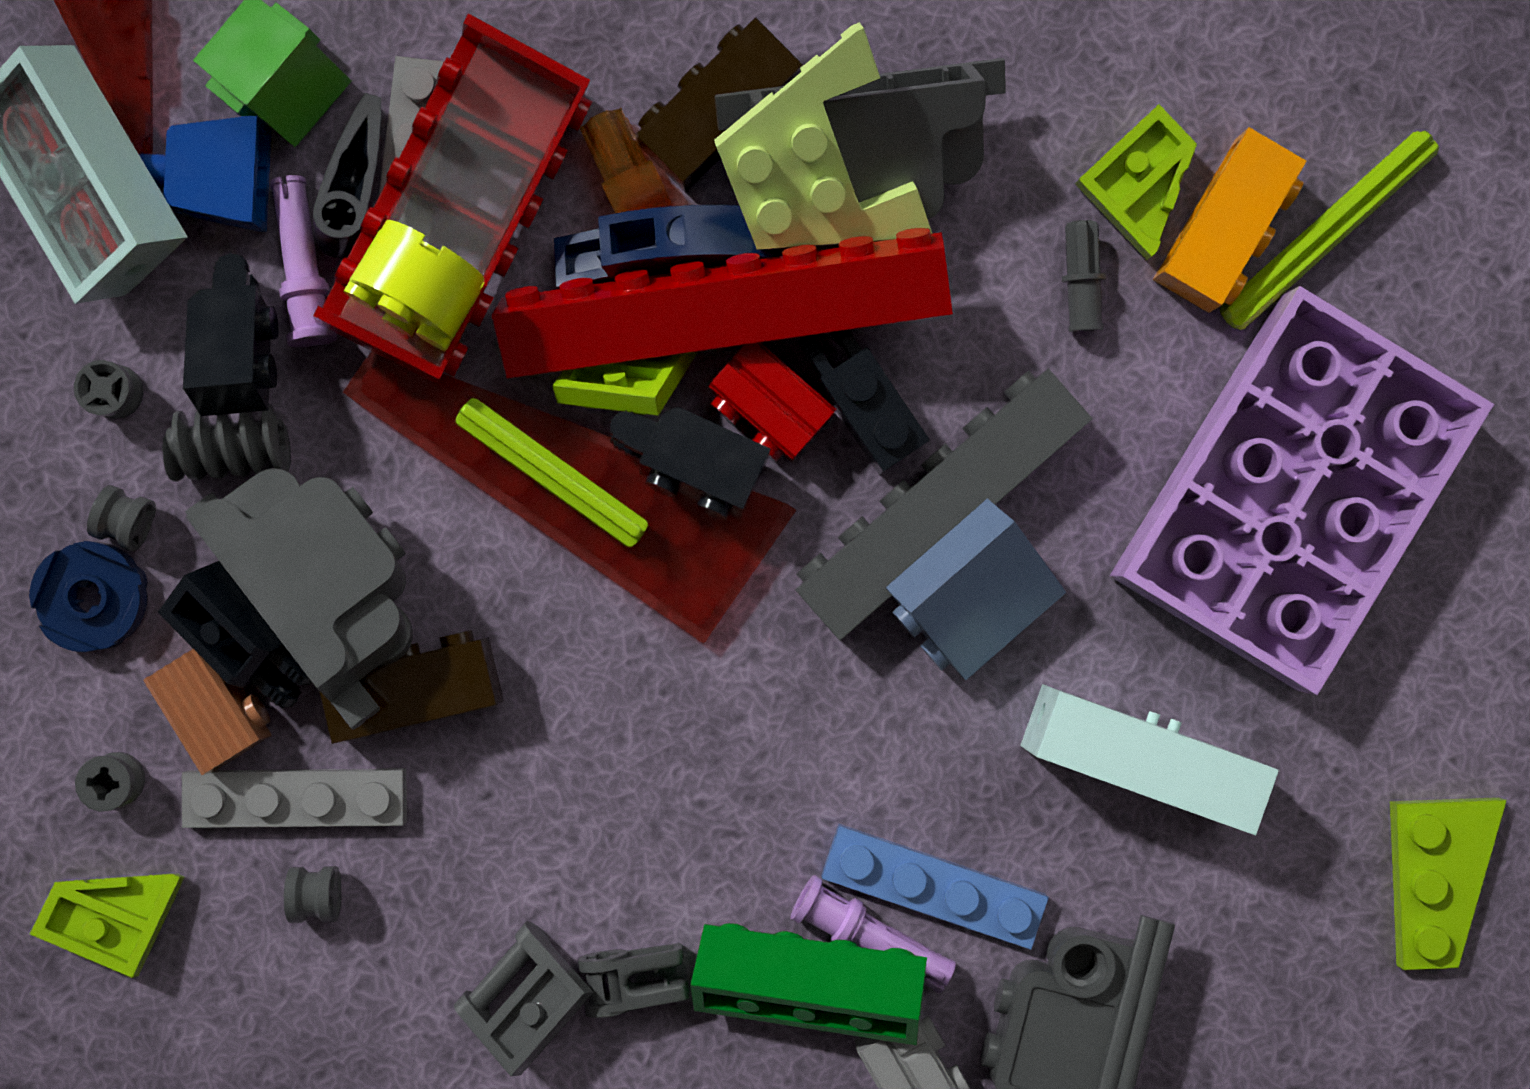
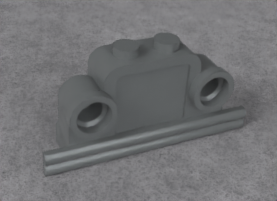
M1004 58L879 74L880 79L825 100L823 105L858 202L913 181L918 189L927 219L934 217L943 206L944 183L956 185L967 182L978 173L984 159L983 113L986 106V96L1006 93ZM784 86L715 95L719 131L727 130L771 92L773 94L777 93Z
M267 469L250 478L223 499H218L211 492L186 510L185 513L188 515L186 518L316 688L333 704L349 727L354 730L361 726L366 719L374 716L380 710V707L359 680L379 665H388L402 658L411 646L413 628L406 614L393 602L403 593L406 586V575L398 563V560L406 555V553L386 527L376 533L366 521V518L372 515L373 512L355 488L352 486L346 492H343L336 482L326 477L312 478L300 485L295 477L285 470Z
M1140 915L1135 939H1124L1080 927L1065 928L1055 934L1048 945V963L1029 959L1017 964L1011 972L1010 979L1002 978L999 982L995 996L994 1011L1001 1013L996 1034L988 1032L982 1047L981 1066L988 1067L995 1088L1134 1089L1175 924Z

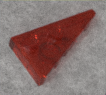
M54 0L95 82L138 154H153L152 0Z

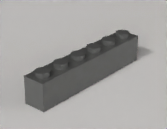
M1049 368L1036 378L1028 370L1004 391L1005 395L1010 399L1006 405L995 414L988 407L982 410L962 428L969 436L953 451L946 443L921 464L927 472L925 476L912 487L905 480L901 481L879 501L885 507V511L870 524L863 516L860 517L838 537L844 546L836 554L827 560L822 553H819L796 574L802 583L794 590L839 641L892 596L886 589L892 581L986 499L990 500L994 505L998 503L1093 419Z

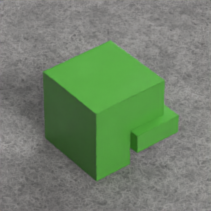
M244 0L193 59L197 65L212 77L205 85L209 90L241 117H260L294 147L300 143L352 81L316 46L320 39L306 25L275 2L270 7L262 0Z

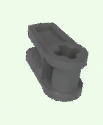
M674 943L633 950L614 949L593 952L578 959L579 971L585 973L587 985L594 992L589 997V1000L584 1003L585 1015L591 1018L611 1017L634 1009L687 1000L689 998V988L684 977L668 978L665 975L660 980L639 983L629 980V977L636 973L648 971L658 973L659 969L681 965L684 958L682 944ZM603 974H606L608 977L610 992L605 990Z

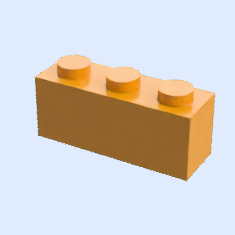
M1248 127L1234 140L1153 280L1208 313L1222 306L1223 303L1231 305L1239 296L1248 280V277L1241 272L1251 255L1259 258L1276 232V229L1269 225L1278 209L1286 211L1301 191L1304 182L1297 177L1307 161Z

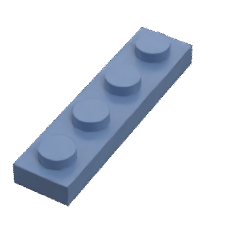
M838 824L821 874V878L1030 950L1032 949L1049 898L1045 893L842 824Z

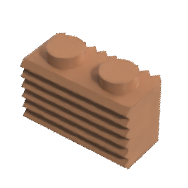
M194 649L143 680L201 775L218 770L272 736L266 727V724L270 722V716L260 699L253 694L248 696L243 688L227 684Z

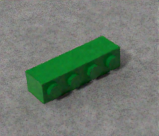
M726 923L721 926L704 924L691 980L694 1011L917 1046L927 957L916 956L912 952L901 948H889L885 951L862 948L847 940H833L831 942L808 940L796 933L787 931L775 934L749 931L746 927L733 923Z

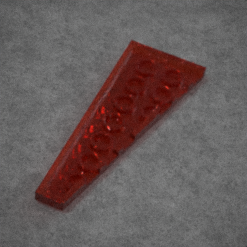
M372 351L342 392L703 644L796 512V509L787 503L753 491L741 519L731 515L728 516L726 521L716 519L696 507L698 500L680 492L677 493L675 498L669 497L648 487L645 484L647 477L640 475L639 461L626 456L624 451L619 452L617 448L614 449L613 444L610 443L612 437L443 374L439 384H436ZM472 398L478 399L647 520V530L639 542L632 548L626 547L457 426L455 420L463 405Z

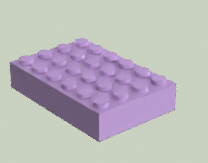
M1299 286L1283 294L1277 300L1113 569L1110 577L1296 691L1318 695L1494 404Z

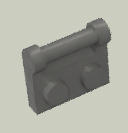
M529 921L525 922L516 932V942L472 992L465 991L454 1003L457 1014L510 1076L522 1075L594 993L555 950L546 933ZM532 958L537 966L497 1012L491 1016L488 1006Z

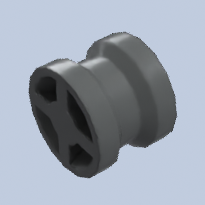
M106 360L92 361L83 366L77 373L74 382V395L82 408L89 413L112 419L125 418L134 413L140 406L144 395L143 384L138 374L129 367ZM118 382H120V385L118 386V393H117V395H118L119 397L117 398L116 395L114 394V392H115V385H116Z
M108 485L102 489L92 505L87 521V532L89 536L100 540L109 537L118 541L121 548L136 551L147 538L156 514V504L153 500L145 497L132 499L126 496L123 489Z
M112 752L103 756H97L86 761L78 770L75 779L76 793L80 801L89 809L99 812L111 811L137 799L142 793L145 784V773L140 762L130 754ZM100 782H105L111 789V792L108 793V790Z
M325 866L319 872H308L304 867L289 868L284 884V911L287 921L289 923H302L307 917H318L323 923L336 922L341 909V874L337 866Z

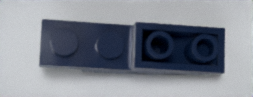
M683 205L620 212L599 216L598 229L554 238L557 289H560L559 286L562 283L577 278L593 279V284L615 281V276L631 270H647L649 276L670 273V269L673 266L691 261L703 262L704 267L724 265L728 258L744 253H757L760 255V259L781 256L780 248L756 249L741 208L738 205Z

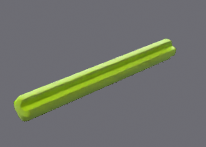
M1426 131L1413 132L1250 279L1231 305L1224 303L1221 306L1220 314L1226 322L1234 329H1245L1431 161L1439 151V145L1433 140L1432 135Z

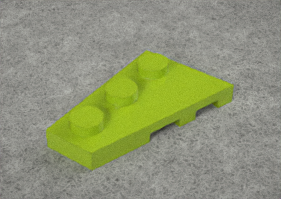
M1497 797L1390 801L1396 964L1402 970L1459 968L1506 805V799Z

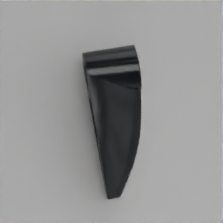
M364 93L336 145L314 204L313 227L316 244L323 253L335 258L349 256L361 233L360 226L367 212L373 186L380 138L381 97ZM337 220L348 222V225H343L341 230L330 228V225H334Z

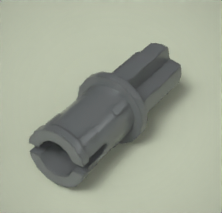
M1092 220L1073 221L1067 223L1065 227L1067 275L1062 276V282L1067 283L1070 322L1068 331L1103 330L1101 280H1106V273L1100 272L1099 225L1096 221Z

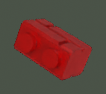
M761 342L744 344L709 385L710 391L716 395V398L710 404L734 426L742 418L757 431V435L752 440L770 448L769 457L775 462L782 455L793 462L837 410Z

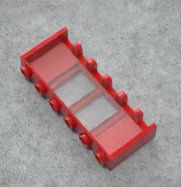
M468 13L463 22L462 36L451 57H447L443 62L437 76V84L425 108L421 107L412 124V133L400 157L394 158L386 175V184L374 207H370L366 212L360 226L361 233L348 258L344 257L335 274V283L323 307L318 306L313 314L315 322L436 384H439L444 372L454 377L469 348L460 343L469 322L480 327L494 297L485 293L494 273L503 278L505 277L519 249L510 244L518 225L520 224L529 229L544 200L534 194L544 175L554 180L568 152L567 149L559 145L568 126L578 131L593 101L584 97L590 79ZM386 220L402 223L426 235L423 241L441 250L442 246L447 247L475 267L485 278L483 281L485 283L480 290L479 296L446 351L420 338L416 334L417 328L412 337L395 330L382 321L385 311L377 305L374 310L367 308L343 292L349 279Z

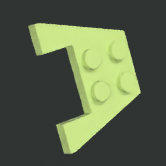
M860 22L845 30L841 34L842 39L820 57L815 55L800 68V74L777 93L773 94L771 92L714 140L757 250L798 245L838 244L845 239L858 236H869L873 238V241L896 239L898 232L911 228H928L932 234L918 189L913 181L858 202L823 105L825 100L880 79L865 30Z

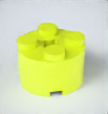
M386 220L349 279L343 292L367 308L374 310L377 305L385 311L382 321L395 330L412 337L417 328L416 334L420 338L446 351L479 296L480 290L485 283L483 282L485 278L475 267L447 247L442 246L441 250L423 241L426 236L423 233L402 223Z

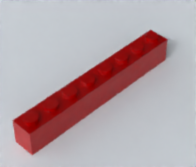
M911 228L898 232L896 239L873 242L872 237L858 236L841 241L838 248L817 251L814 245H798L785 249L782 252L783 256L760 259V255L757 253H744L728 258L724 265L704 267L703 262L691 261L677 264L670 269V273L649 276L647 270H631L615 276V281L593 284V279L577 278L562 283L559 286L560 289L539 292L536 286L515 288L505 293V297L500 299L492 313L506 377L514 378L952 315L942 232L931 234L928 228Z

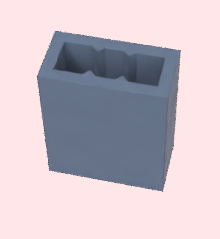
M988 499L886 587L900 605L892 612L914 638L921 632L927 638L920 647L941 671L948 665H951L965 681L1066 593L1016 522Z

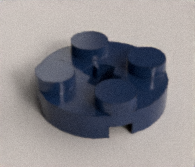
M83 541L73 543V545H68L60 551H54L40 563L33 575L29 589L31 609L36 608L37 617L42 625L38 626L43 634L62 648L76 652H90L117 647L136 631L144 617L148 600L146 590L148 581L143 569L138 567L133 558L122 549L103 542ZM92 583H95L100 589L98 593L101 594V601L99 605H92L87 612L79 605L84 600L77 599V591L79 587H90Z

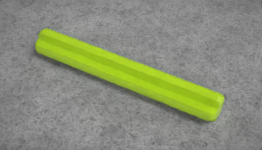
M472 398L460 409L455 420L457 426L620 543L632 548L642 538L648 527L647 520L484 403Z

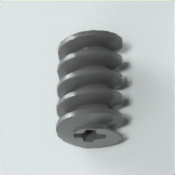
M269 404L267 411H262L261 420L255 421L252 412L239 413L238 422H233L230 414L217 415L216 424H211L209 416H200L198 411H196L194 426H189L183 411H176L173 413L171 428L167 429L163 438L164 467L169 479L174 482L182 480L185 475L194 481L201 480L207 473L213 478L220 479L227 476L229 470L237 477L246 476L251 468L256 474L272 469L273 466L276 469L288 471L291 464V447L288 431L283 421L277 419L271 404Z

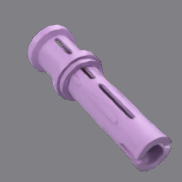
M286 175L287 184H283L282 178L276 177L270 181V188L273 192L286 281L281 283L279 293L281 300L287 302L291 332L286 335L287 344L291 347H311L329 344L337 340V333L316 323L313 317L317 307H323L326 301L325 297L330 293V288L325 278L319 277L305 187L306 179L303 176Z
M815 875L805 885L792 910L790 919L797 923L803 920L832 935L831 941L847 940L862 948L882 951L889 948H901L912 952L916 956L927 957L925 985L937 993H941L944 990V985L947 986L955 970V961L930 950L916 940L878 921L866 913V907L863 906V902L856 898L848 901L822 886V879Z

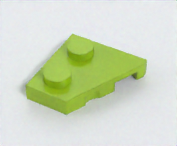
M1158 104L1081 176L1075 185L1138 252L1148 260L1159 249L1161 244L1159 240L1169 213L1173 210L1180 192L1181 180L1184 172L1190 165L1197 143Z
M698 351L563 370L553 384L556 401L560 404L583 406L585 408L616 411L627 410V412L633 411V413L639 415L659 416Z
M176 873L55 882L30 935L131 978L138 977L178 894L184 876Z

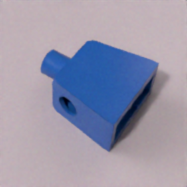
M242 116L172 125L166 132L165 155L139 154L157 186L164 188L163 196L170 208L176 213L257 232H267L272 129L257 116Z

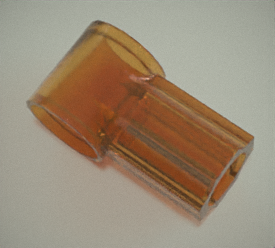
M622 108L601 112L591 117L587 123L579 128L602 175L604 182L601 185L615 213L669 207L672 205L653 162L646 160L636 134Z

